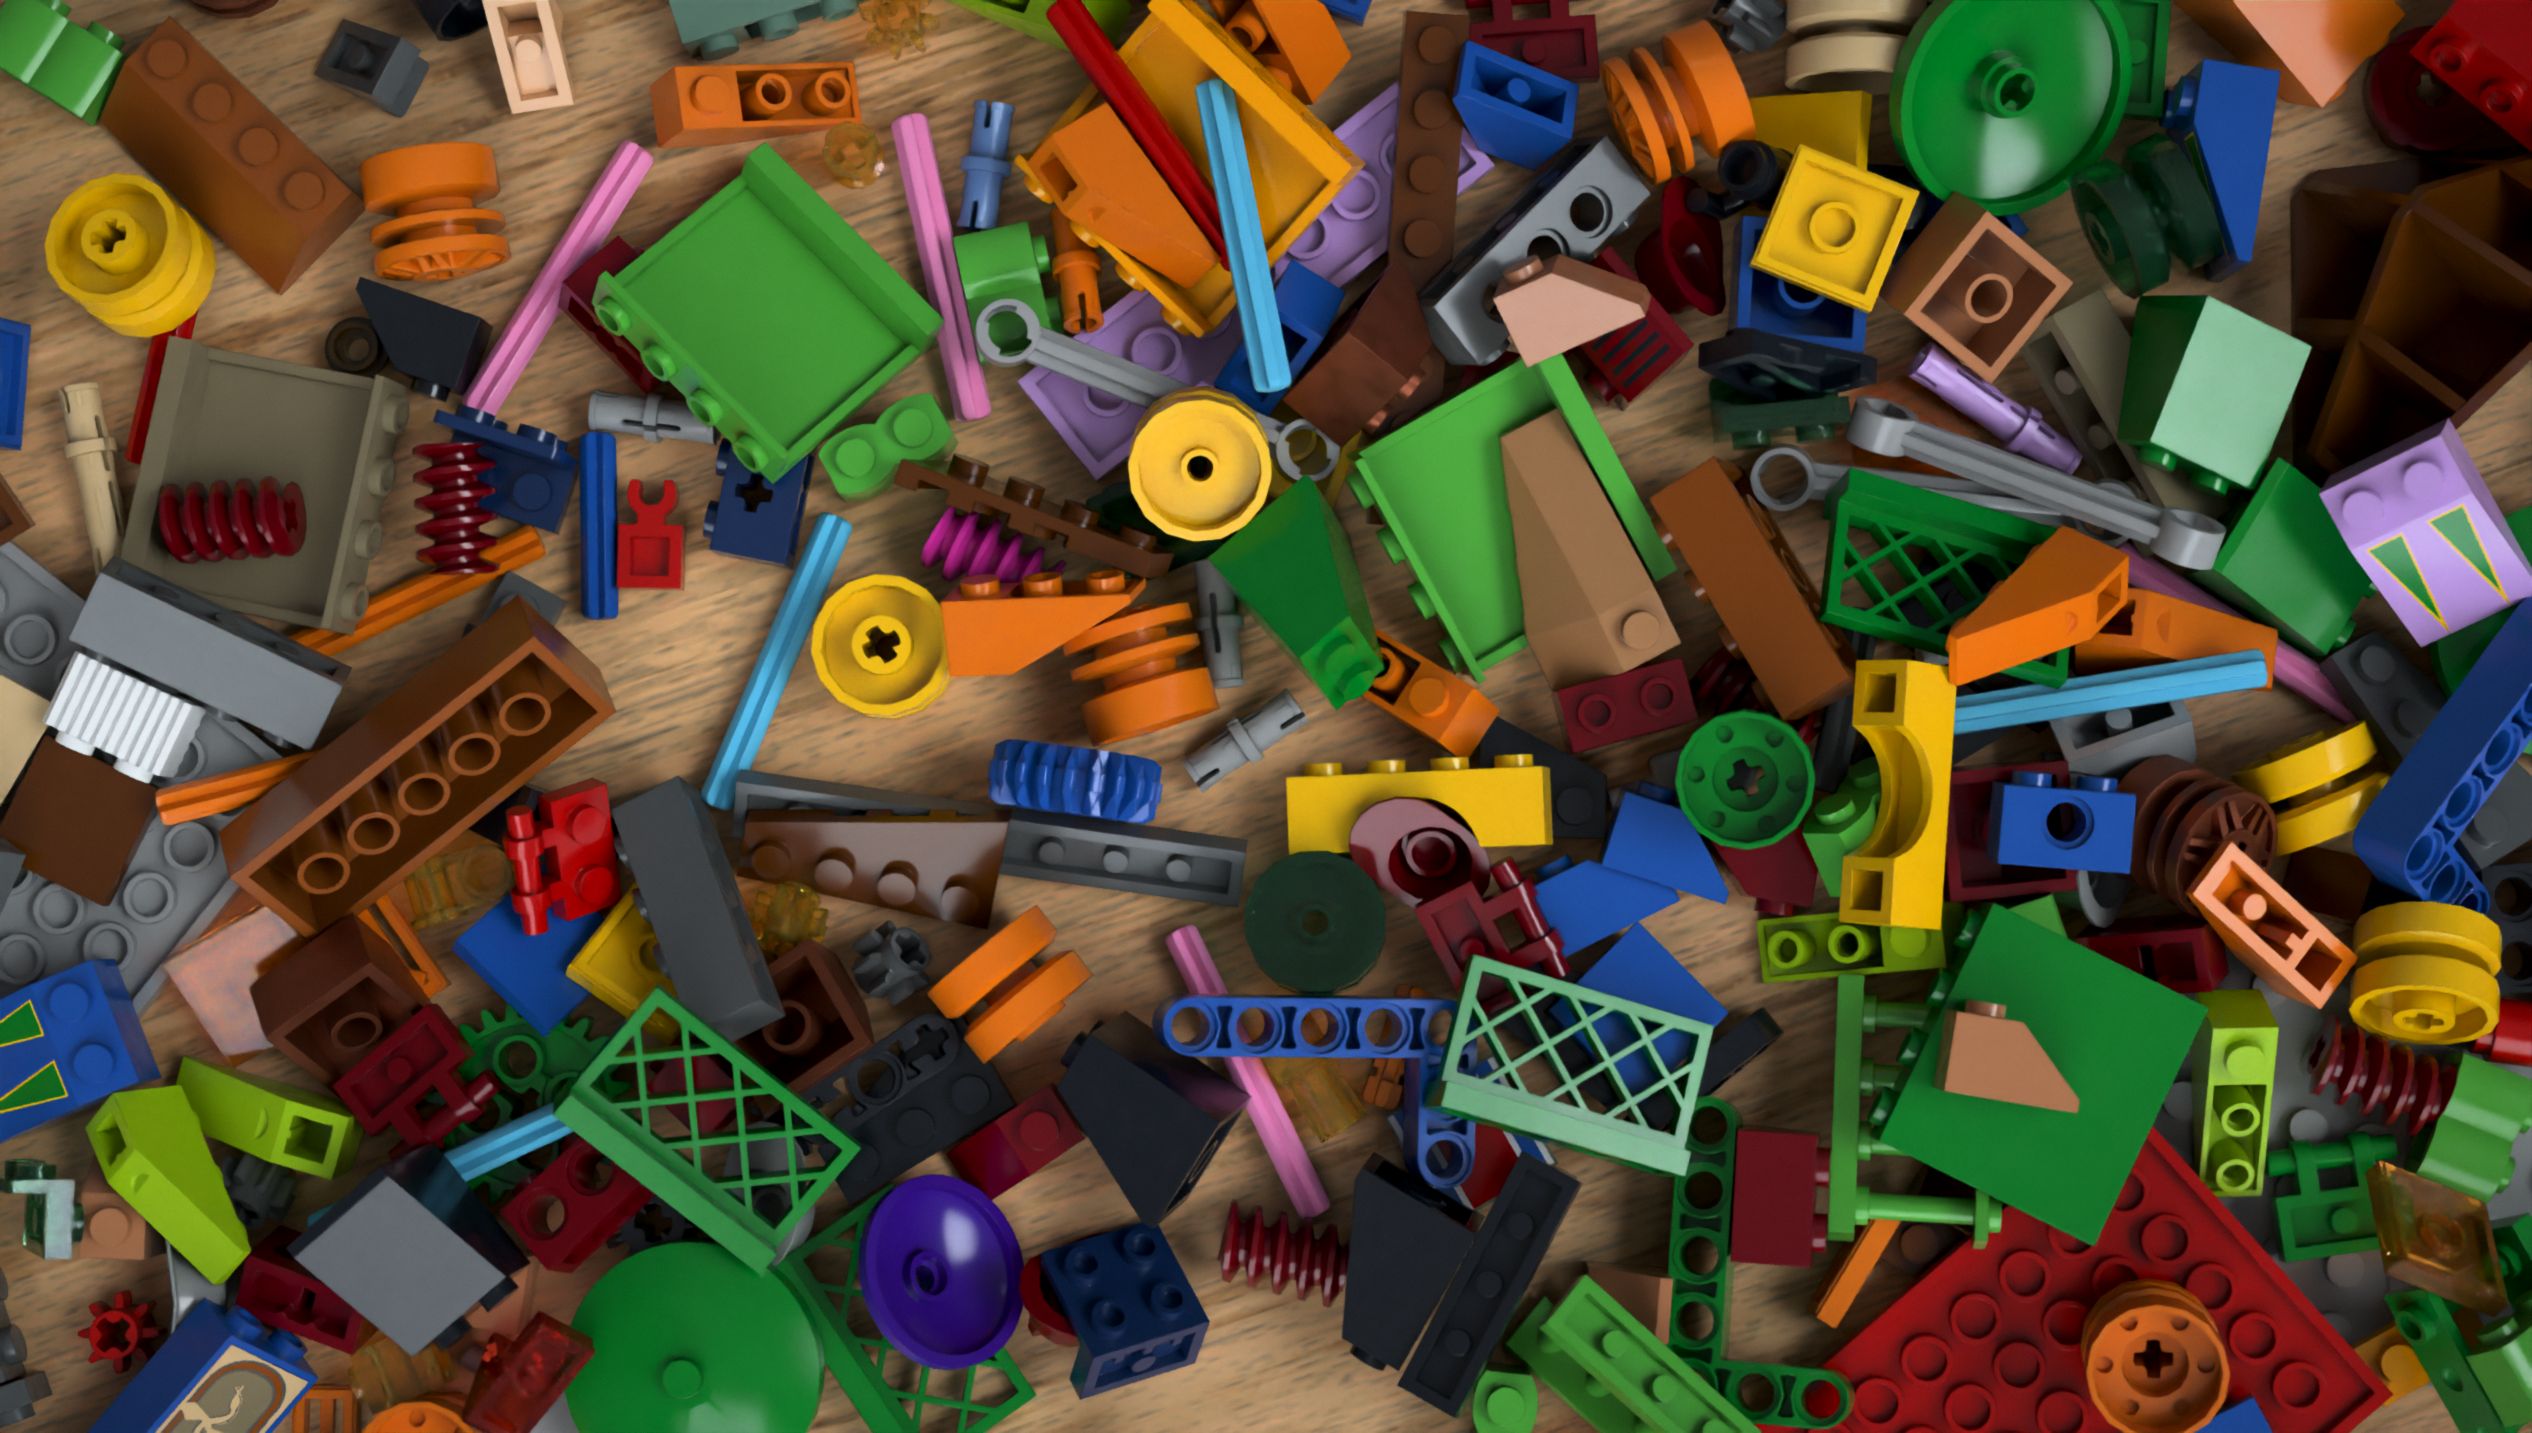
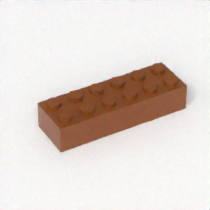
M517 594L220 830L218 833L229 878L310 942L353 912L358 916L616 712L600 669L526 600Z

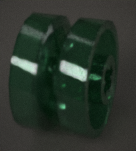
M2157 132L2128 146L2122 152L2121 165L2104 158L2078 171L2071 177V194L2084 235L2098 262L2110 280L2124 295L2136 299L2164 285L2169 281L2170 266L2187 274L2221 255L2222 239L2210 198L2189 160L2168 136Z
M1329 851L1298 852L1273 863L1254 883L1244 909L1245 938L1259 969L1280 989L1295 995H1340L1358 987L1377 967L1386 944L1385 905L1374 880L1354 861ZM1311 912H1316L1319 919L1323 915L1328 919L1327 929L1320 935H1311L1305 931L1304 918Z

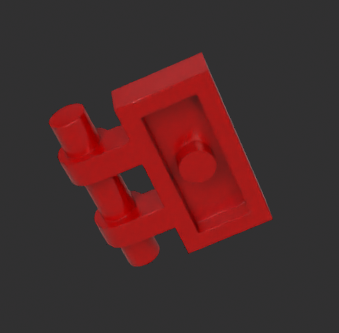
M592 777L537 796L540 820L534 822L530 806H515L506 810L508 832L503 835L505 856L513 860L516 885L511 889L513 910L521 915L524 934L539 935L549 930L546 910L553 906L555 916L568 922L618 904L622 899L606 783ZM545 849L548 874L541 876L539 856L544 853Z

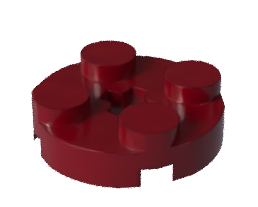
M2432 25L2413 28L2392 40L2370 61L2363 88L2364 105L2373 127L2379 132L2381 141L2390 149L2404 150L2413 155L2420 156L2441 155L2461 147L2478 133L2483 127L2486 117H2488L2409 53L2412 47L2433 27ZM2422 75H2429L2433 85L2443 84L2445 95L2435 100V107L2427 106L2424 100L2418 99L2416 96L2415 88L2421 85Z

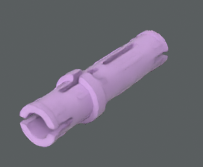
M1927 343L1926 348L1923 347L1912 360L1907 371L1908 377L1914 379L1925 388L1927 387L1949 405L1991 432L1992 435L2000 440V447L2006 452L2012 454L2018 452L2026 459L2028 458L2031 461L2070 475L2080 464L2083 456L2076 444L2042 421L2041 412L2032 406L2024 408L2017 402H2014L1979 375L1954 360L1935 343Z

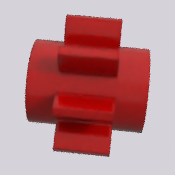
M124 1290L116 1293L114 1309L108 1303L101 1300L92 1303L89 1309L96 1319L91 1327L78 1331L79 1337L89 1338L94 1350L88 1361L92 1364L105 1358L113 1360V1368L116 1374L130 1370L132 1364L131 1354L138 1361L147 1363L155 1355V1351L149 1346L154 1337L167 1332V1327L156 1325L151 1314L157 1302L152 1300L142 1305L132 1304L130 1290ZM126 1320L131 1327L125 1334L128 1341L121 1344L115 1338L121 1329L117 1322Z

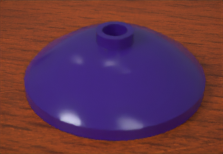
M931 1174L904 1181L890 1189L878 1200L865 1222L860 1238L858 1252L859 1280L865 1303L874 1322L885 1338L898 1351L909 1359L933 1369H963L981 1363L996 1354L1007 1343L1018 1324L1023 1308V1302L1018 1291L1020 1273L1024 1268L1023 1258L1018 1241L1009 1222L992 1200L990 1201L988 1196L975 1186L961 1179ZM916 1275H917V1277H918V1279H919L920 1286H919L918 1283H917Z

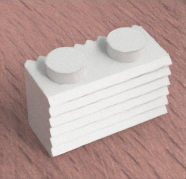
M75 651L42 722L59 730L55 738L56 742L88 756H92L95 747L117 757L113 766L114 769L140 781L150 783L154 774L172 778L176 775L178 767L184 759V754L189 749V744L195 736V731L200 726V721L206 713V709L178 694L159 690L146 683L143 678L120 667L100 663L83 652Z

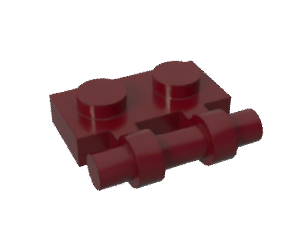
M1465 0L1466 9L1490 7L1492 22L1470 23L1469 41L1575 84L1595 83L1600 78L1595 14L1570 16L1569 2L1586 0ZM1547 3L1549 18L1513 20L1512 6Z
M1512 856L1503 858L1489 867L1500 889L1483 898L1473 877L1470 876L1414 904V911L1457 993L1459 992L1467 957L1472 954L1522 969L1539 962L1545 976L1559 979L1571 971L1561 951L1565 943L1557 927L1549 928L1534 899L1539 894L1530 876H1522ZM1512 911L1526 938L1523 943L1511 949L1495 921L1496 918ZM1481 974L1476 999L1486 1016L1515 1002L1503 979ZM1520 985L1526 996L1531 994V987Z
M438 1003L427 1004L332 1085L370 1137L381 1135L392 1125L396 1128L403 1140L388 1152L391 1160L431 1142H434L441 1149L444 1147V1137L463 1121L472 1123L487 1110L486 1102L502 1089L498 1078L487 1069L482 1071L470 1083L466 1082L457 1071L476 1053ZM436 1088L446 1103L429 1118L424 1119L414 1106Z

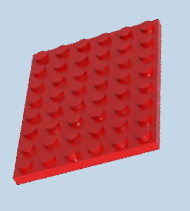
M2152 1125L2095 1246L2082 1242L2047 1223L2003 1203L2001 1232H1988L1986 1249H1972V1234L1970 1236L1966 1235L1816 1365L1817 1367L1838 1370L1851 1382L1855 1393V1403L1852 1412L1846 1420L1827 1429L1753 1424L1763 1433H2124L2108 1423L2092 1401L2080 1350V1340L2084 1319L2099 1297L2121 1283L2144 1278L2176 1283L2200 1299L2215 1321L2224 1345L2230 1371L2226 1398L2221 1407L2251 1393L2273 1433H2350L2391 1398L2393 1393ZM2146 1341V1349L2144 1352H2141L2143 1360L2147 1362L2156 1361V1353L2158 1350H2161L2159 1341ZM1820 1379L1815 1380L1808 1387L1806 1400L1809 1408L1815 1414L1828 1417L1834 1415L1838 1410L1840 1395L1832 1383Z

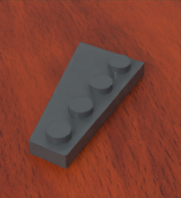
M2377 629L2330 655L2318 665L2356 720H2366L2378 751L2393 772L2397 770L2448 701L2445 694ZM2516 761L2453 844L2455 850L2474 874L2532 839V776Z

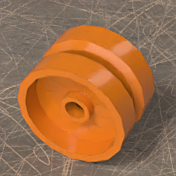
M1038 905L1024 912L989 939L927 993L947 1019L963 1016L983 1000L988 1004L990 1008L967 1027L964 1035L965 1042L983 1064L995 1057L1016 1039L1019 1043L1023 1042L1066 1006L1063 1001L1094 975L1074 950L1061 951L1041 967L1036 968L1032 960L1054 942L1057 933L1055 926Z

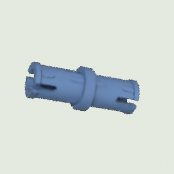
M976 100L974 102L975 113L969 155L962 156L960 170L966 172L957 227L979 232L980 229L984 231L998 228L997 220L1003 178L1010 177L1012 164L1006 162L1015 106L995 101L992 102V105H988L989 102L987 100Z

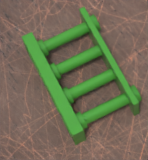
M1838 974L1828 1240L1854 1242L1855 1225H1868V1219L1973 1225L1972 1249H1986L1988 1232H2001L2002 1201L1974 1188V1199L1869 1193V1186L1856 1185L1857 1160L1870 1161L1871 1154L1909 1156L1869 1137L1873 1129L1872 1123L1869 1121H1859L1860 1096L1873 1097V1090H1881L1884 1085L1892 1089L1903 1067L1900 1065L1874 1064V1058L1861 1057L1862 1032L1875 1033V1026L1912 1028L1914 1026L1921 1029L1932 1006L1927 1003L1876 1001L1877 994H1864V975Z
M1586 1274L1574 1282L1557 1305H1554L1547 1297L1543 1296L1502 1345L1599 1433H1763Z

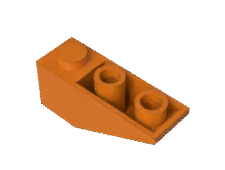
M1208 0L1222 27L1304 105H1314L1352 57L1326 6L1318 0Z
M853 61L674 66L650 85L658 148L720 146L862 124Z
M1107 102L1051 134L1026 163L1064 216L1188 290L1196 286L1222 260L1213 249L1210 240L1201 227L1195 224L1176 198L1172 186L1165 176L1157 172L1138 146L1129 126L1117 117Z
M2062 525L2043 544L2035 545L2027 554L2024 563L2005 581H1998L1989 591L1986 600L1967 618L1962 617L1958 619L1952 626L1945 646L1946 651L1949 653V683L1960 686L2090 640L2127 603L2129 554Z
M1118 569L1090 572L1085 575V580H1062L1061 574L1058 572L1033 573L1024 576L1022 582L999 583V577L992 574L963 578L960 580V585L941 601L950 677L1012 675L1131 604L1146 588V578H1125L1124 571Z
M2128 588L2127 603L2090 640L2075 645V673L2099 674L2259 649L2265 657L2268 675L2267 684L2260 688L2248 690L2272 692L2278 629L2151 590Z
M1374 627L1385 669L1375 677L1371 687L1360 697L1453 757H1470L1500 710L1475 687Z

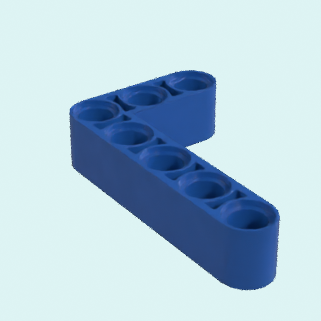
M2532 597L2524 599L2362 815L2353 835L2355 853L2396 903L2438 902L2462 906L2487 916L2490 907L2488 891L2455 850L2453 844L2532 739Z
M1177 994L1161 1001L1155 1009L1152 1027L1159 1043L1168 1050L1187 1056L1405 1058L1403 1157L1406 1168L1418 1180L1442 1189L1459 1186L1467 1180L1473 1171L1475 1161V1123L1423 1108L1429 1082H1432L1437 1077L1446 1043L1445 1041L1442 1044H1435L1432 1041L1428 1030L1429 1022L1433 1015L1440 1010L1448 1011L1452 1017L1456 1001L1434 996ZM1193 1007L1200 1016V1030L1192 1040L1180 1043L1172 1033V1020L1181 1009ZM1255 1007L1260 1010L1264 1017V1030L1255 1041L1244 1043L1237 1034V1020L1242 1012ZM1319 1008L1327 1017V1032L1321 1040L1309 1044L1301 1033L1302 1019L1312 1009ZM1383 1009L1390 1017V1033L1380 1043L1372 1044L1366 1036L1365 1023L1371 1013ZM1472 1015L1470 1017L1467 1032L1477 1027ZM1477 1037L1463 1045L1457 1072L1476 1077ZM1446 1140L1451 1150L1450 1162L1444 1170L1432 1174L1426 1164L1427 1151L1437 1141Z

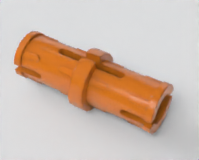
M1056 206L1049 214L1057 256L1052 260L1051 268L1054 281L1060 284L1063 327L1069 333L1080 334L1079 319H1081L1080 309H1082L1085 316L1086 333H1092L1099 330L1104 324L1097 279L1102 275L1101 258L1093 252V247L1081 240L1072 231L1068 224L1069 218L1064 216L1059 207Z

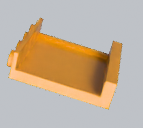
M1151 0L1147 7L1152 12L1117 52L1213 188L1195 88L1197 84L1208 79L1220 78L1234 90L1262 234L1271 270L1366 163L1195 0ZM1092 82L1031 152L1021 153L1013 160L1026 173L1022 180L1027 188L1048 204H1052L1054 202L1026 163L1051 134L1106 102ZM1073 220L1068 222L1072 231L1081 240L1094 248H1098L1101 245L1118 261L1114 268L1128 285L1139 292H1144L1147 289L1162 303L1164 307L1160 310L1161 315L1179 333L1185 336H1190L1193 333L1198 339L1213 334L1237 308L1231 272L1224 270L1220 263L1196 286L1188 290Z

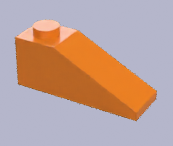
M2224 840L2186 890V894L2235 957L2279 995L2321 1009L2358 959L2348 947L2231 841Z

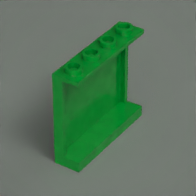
M1982 902L1978 912L1969 909L1959 924L1953 944L1961 948L1950 970L1940 968L1929 986L1924 1002L1932 1007L1921 1030L1913 1026L1900 1046L1896 1062L1902 1064L1903 1067L1893 1088L1891 1089L1884 1085L1871 1106L1867 1121L1875 1125L1869 1137L1905 1153L2082 1242L2095 1246L2209 1008L1996 903ZM1966 999L2006 1006L2005 1019L2024 1022L2080 1100L2078 1114L1946 1092L1933 1088L1946 1009L1964 1012Z

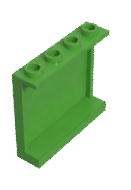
M763 142L747 155L742 172L738 177L615 277H612L607 271L603 272L598 278L591 303L595 307L598 319L605 328L616 336L623 334L641 352V359L646 368L657 379L664 382L669 380L686 397L687 405L692 414L702 424L708 427L715 426L732 443V449L739 461L750 471L755 473L761 472L772 484L933 346L945 321L766 142Z
M1562 353L1530 367H1526L1520 355L1346 455L1354 470L1345 476L1352 493L1363 510L1372 505L1374 506L1385 526L1376 531L1383 549L1394 565L1404 560L1415 580L1413 584L1406 587L1413 603L1424 620L1435 616L1446 636L1437 642L1444 659L1455 675L1465 670L1466 674L1477 684L1486 680L1482 673L1483 671L1529 645L1523 630L1522 614L1524 612L1519 577L1516 576L1514 561L1516 551L1511 513L1508 512L1498 439V436L1557 407L1649 578L1657 582L1678 570L1665 544L1654 529L1648 512Z

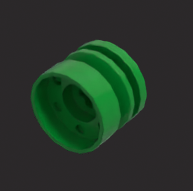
M1744 708L1718 714L1693 733L1679 756L1675 785L1681 809L1699 833L1721 846L1750 850L1775 844L1798 827L1812 803L1815 772L1809 748L1792 725L1774 714ZM1744 759L1749 767L1761 765L1765 775L1757 780L1759 791L1748 795L1744 787L1732 789L1729 785L1728 779L1736 773L1734 763L1737 760Z

